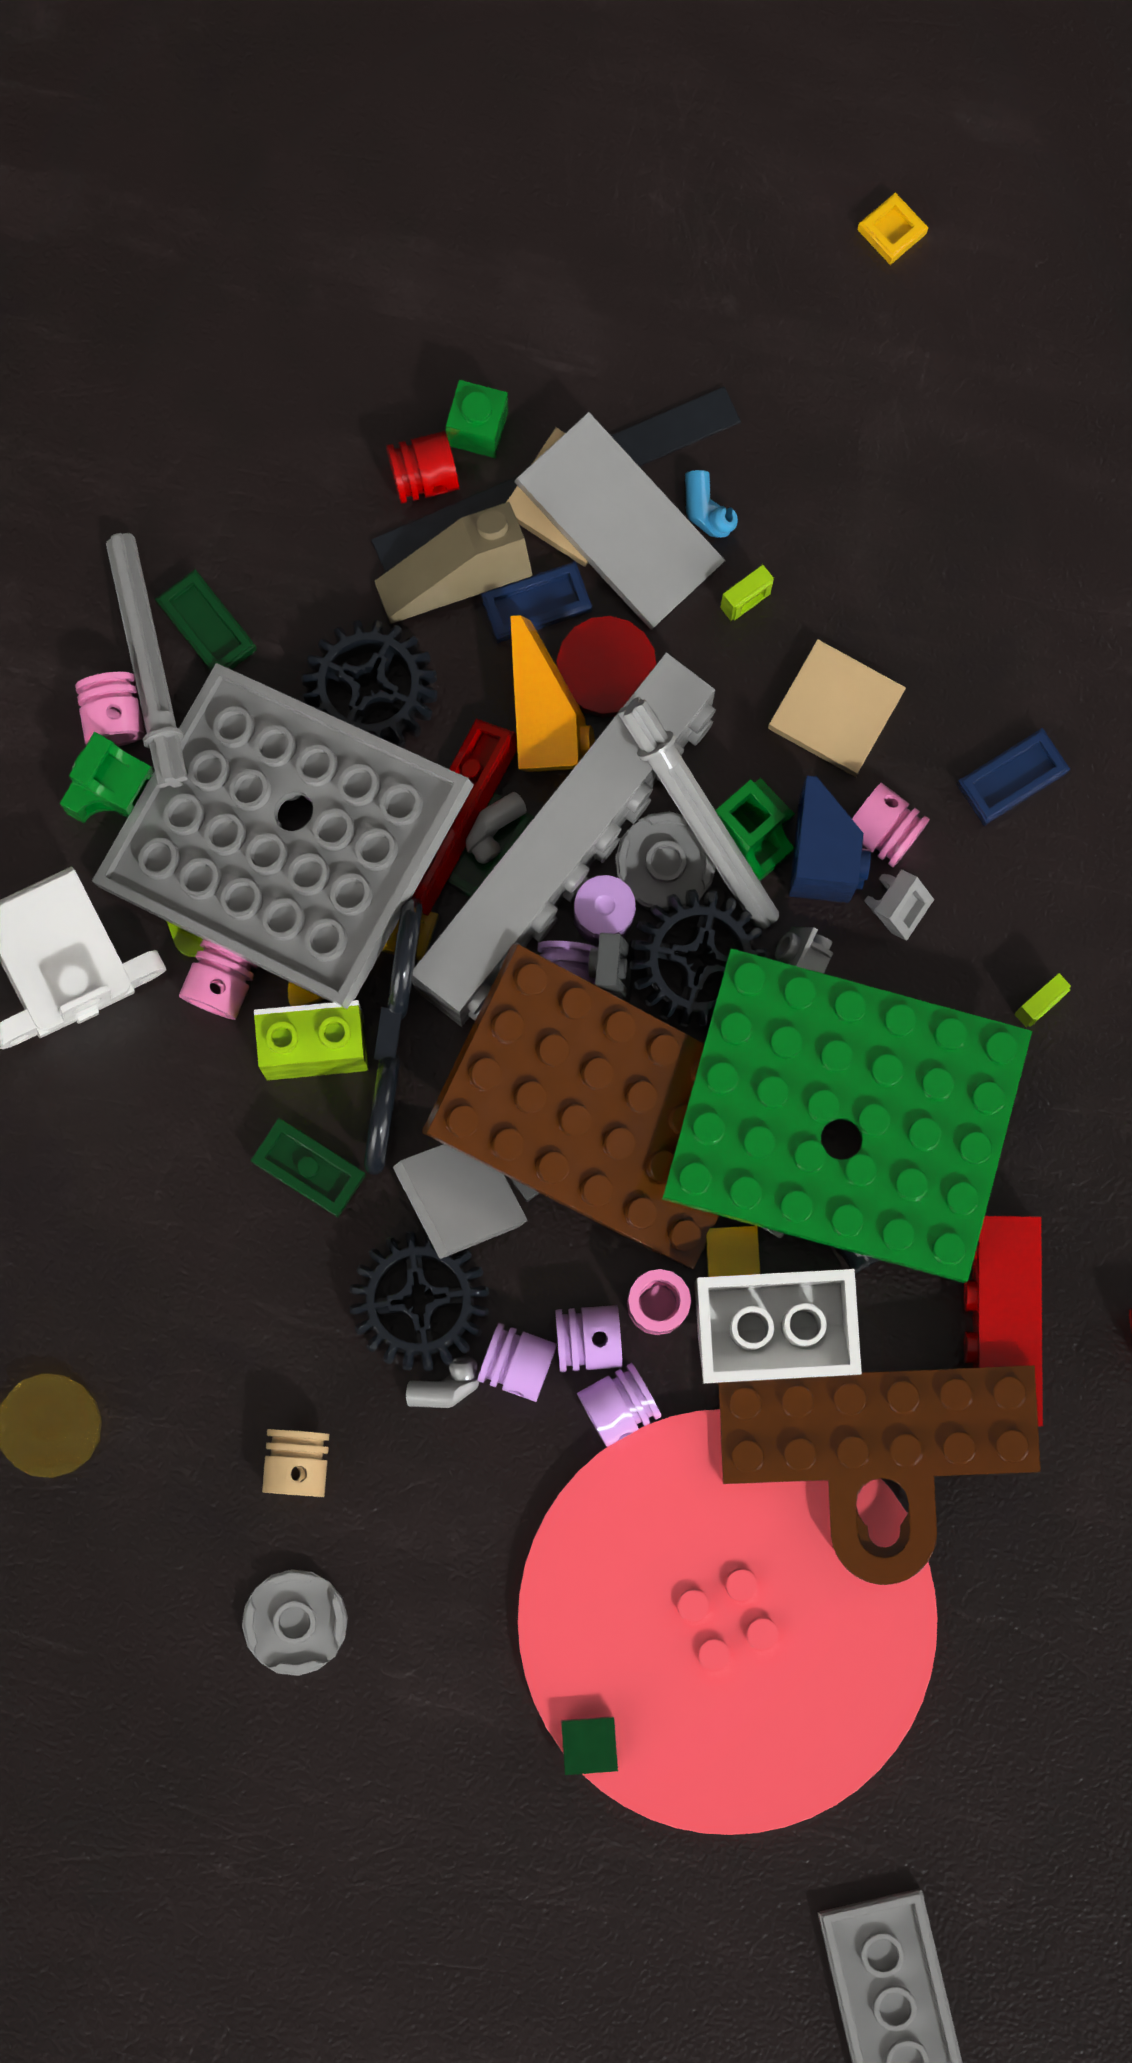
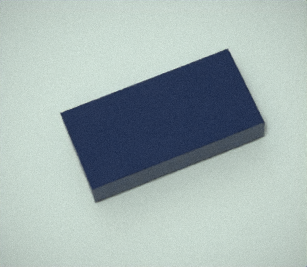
M576 561L481 593V599L497 643L512 639L510 616L521 615L531 620L535 629L539 630L592 612V606Z
M1041 728L960 779L956 785L985 826L1066 775L1070 768L1044 729Z

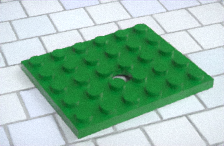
M731 948L662 1200L966 1283L969 1279L1032 1031ZM838 1119L847 1120L859 1129L862 1143L856 1155L849 1159L841 1160L833 1158L826 1153L821 1143V1134L824 1127L831 1121Z

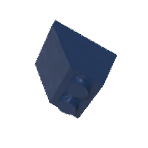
M814 776L806 777L799 796L789 896L849 903L855 890H863L864 880H868L871 849L862 848L864 833L818 777Z

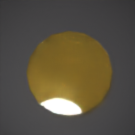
M40 1374L24 1379L9 1392L0 1406V1449L15 1467L31 1476L56 1478L75 1472L91 1458L100 1441L102 1419L97 1402L82 1384L64 1375Z

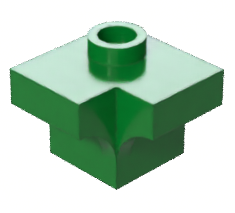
M94 732L73 765L69 775L72 783L61 800L60 805L67 815L82 823H85L93 814L101 811H113L128 818L154 771L150 765L131 756L111 740Z
M761 778L755 783L750 779L715 810L759 881L782 863L795 849L783 831V827L792 820L795 813Z

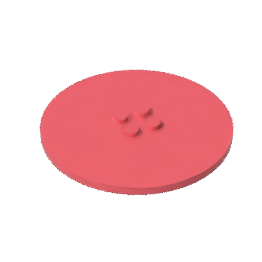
M720 1409L702 1410L671 1416L639 1428V1430L599 1452L575 1474L559 1493L536 1533L524 1567L519 1593V1647L525 1678L534 1704L547 1730L562 1752L561 1720L614 1716L618 1771L582 1774L599 1790L624 1807L648 1819L674 1828L722 1835L760 1833L784 1828L810 1819L837 1805L861 1788L897 1750L915 1720L924 1700L932 1674L937 1642L935 1588L929 1562L910 1579L891 1585H878L866 1582L854 1576L843 1566L835 1553L831 1540L828 1480L723 1484ZM882 1479L873 1480L866 1484L859 1493L857 1510L862 1521L868 1526L871 1541L879 1547H889L897 1542L900 1535V1525L908 1513Z

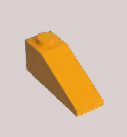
M521 615L510 616L518 769L527 772L574 769L595 742L593 727L591 725L586 726L584 714L531 620Z

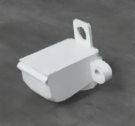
M72 866L0 899V963L24 1008V1011L0 1022V1049L10 1048L36 1035L42 1038L74 1022L80 1024L99 1015V1010L134 994V988L153 980L166 971V967L157 950L146 952L122 964Z

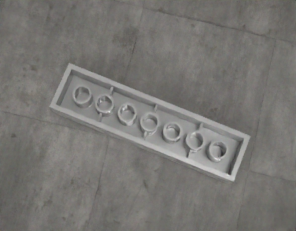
M666 652L623 707L629 705L631 700L640 697L642 700L645 699L664 730L674 733L676 737L674 745L682 755L685 750L684 747L688 742L696 746L712 726L713 721L711 718L716 711L712 707L715 689ZM619 714L614 717L413 969L412 984L414 990L461 1027L469 1017L474 1021L476 1020L512 944L526 947L532 938L540 942L547 935L558 919L555 916L558 910L557 906L564 898L570 903L576 898L579 888L589 880L586 876L590 870L588 867L595 859L603 863L618 845L620 838L617 836L621 831L620 827L628 820L634 824L649 806L651 799L648 797L653 791L652 787L660 779L648 761L641 760L637 755L639 746Z

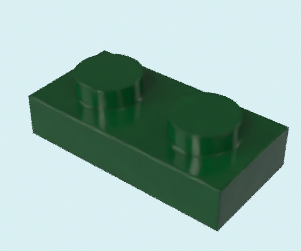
M278 1118L251 1159L254 1165L339 1218L366 1176L365 1172Z

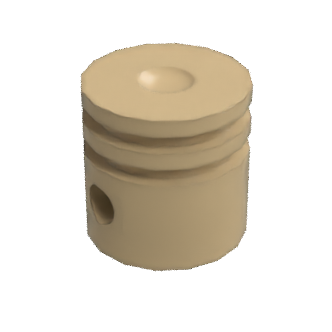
M267 1429V1436L272 1437V1443L266 1442V1449L271 1450V1456H265L262 1493L325 1497L328 1460H322L323 1454H328L329 1447L323 1446L324 1441H329L330 1434ZM294 1467L299 1470L297 1480H293L291 1477V1471Z

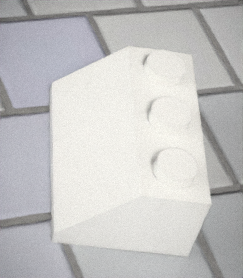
M854 1269L699 1277L695 1280L697 1333L703 1383L862 1374Z

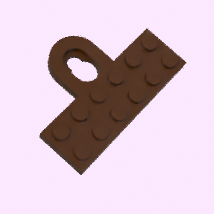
M1035 1365L866 1372L861 1375L719 1383L723 1484L828 1480L831 1540L835 1553L850 1573L872 1584L891 1585L906 1581L921 1571L931 1558L937 1539L934 1476L1041 1472ZM881 1478L898 1483L906 1492L909 1502L908 1514L900 1525L899 1538L896 1543L889 1547H879L871 1541L868 1526L862 1521L857 1510V1499L862 1488L869 1482Z

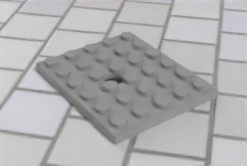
M216 663L179 727L184 734V739L180 742L188 780L182 781L183 785L176 788L172 786L160 788L154 771L92 882L99 888L204 940L212 942L319 997L348 1009L351 1002L358 995L398 923L402 906L413 896L474 785L463 775ZM301 796L309 798L313 805V814L310 821L299 830L288 831L282 829L281 823L278 820V811L281 805L286 800L294 801Z

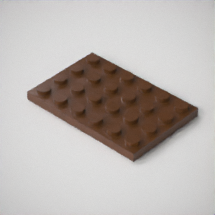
M512 944L425 1123L422 1133L688 1269L694 1270L706 1245L707 1232L709 1228H714L719 1217L716 1214L662 1200L704 1043L519 944Z

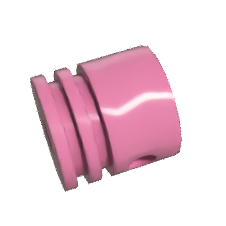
M129 672L101 673L86 677L75 684L76 692L79 694L77 700L79 706H81L79 711L86 745L94 732L111 740L117 746L136 742L146 735L140 701L136 698L138 690L134 686L136 684L134 674Z
M880 783L866 799L852 820L864 833L863 846L871 849L872 853L876 849L880 851L878 857L882 860L886 857L889 858L888 865L893 868L911 847L930 819L927 816H924L922 819L919 818V810L916 808L912 811L907 809L909 806L907 801L883 783Z
M202 939L200 946L204 950L197 951L195 957L199 962L192 963L179 997L208 1012L236 1020L249 989L246 981H252L254 973L251 972V969H257L258 966L212 942ZM210 984L218 985L220 994L213 993L210 989Z
M663 1269L651 1270L638 1277L629 1291L627 1300L628 1314L634 1325L643 1332L653 1335L668 1334L678 1328L688 1315L691 1305L690 1291L684 1280L674 1272Z

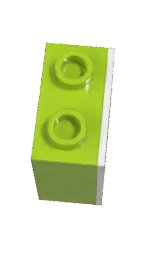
M359 1000L352 1001L348 1009L332 1002L254 1010L258 1067L266 1080L369 1071L364 1015Z

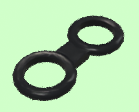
M411 897V899L406 901L401 909L387 1008L381 1007L374 1060H379L364 1159V1167L372 1175H377L384 1170L400 1068V1058L396 1054L401 1019L407 1015L412 975L415 968L423 911L421 901L415 897Z

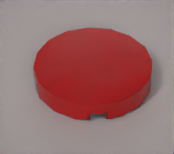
M613 616L590 618L575 626L562 641L556 666L582 712L601 718L614 717L656 666L655 649L646 634L628 620Z

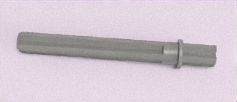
M116 533L111 535V539L107 541L106 547L147 733L143 737V743L151 751L158 786L160 788L167 786L176 788L183 785L182 781L188 780L180 742L184 739V734L181 729L176 727L136 539L131 533Z
M640 697L632 699L629 705L619 710L618 714L639 746L637 755L641 760L648 761L742 910L749 911L752 914L750 919L752 926L761 930L768 928L778 920L779 911L682 759L681 754L674 745L676 740L674 733L664 730L645 699L642 700Z

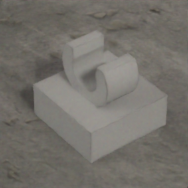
M901 869L896 878L889 874H882L879 880L888 889L881 900H875L873 897L867 896L864 901L892 934L907 941L934 901V898L917 876Z

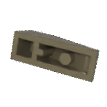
M510 502L460 518L375 580L378 594L390 624L533 576L525 538Z

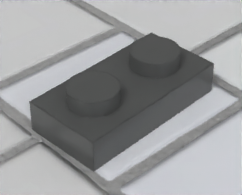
M600 933L599 947H591L588 972L590 978H596V986L630 1003L633 970L629 969L628 962L634 960L635 953L621 934Z

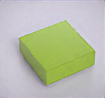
M762 565L723 593L720 608L730 621H735L770 595L774 580L773 576Z
M1058 973L1023 1004L1014 1015L1025 1027H1031L1070 991L1071 985Z

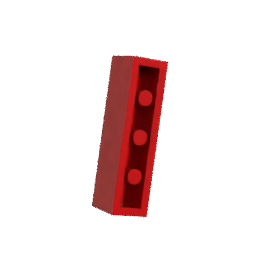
M985 1216L972 1263L973 1280H968V1282L964 1283L965 1311H973V1332H965L964 1360L965 1363H973V1368L1035 1365L1038 1427L1043 1426L1041 1217Z

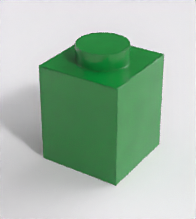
M459 380L446 424V434L450 446L495 458L508 415V392Z

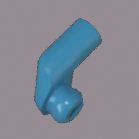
M703 470L685 473L686 514L688 519L711 537L721 538L728 536L736 528L738 517L732 507L726 509V507L720 506L710 499V473Z

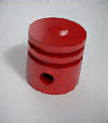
M445 431L413 438L410 445H406L405 441L398 442L399 447L394 448L393 444L386 445L401 504L407 503L406 497L410 496L413 501L419 500V494L422 493L427 498L459 490L454 459Z

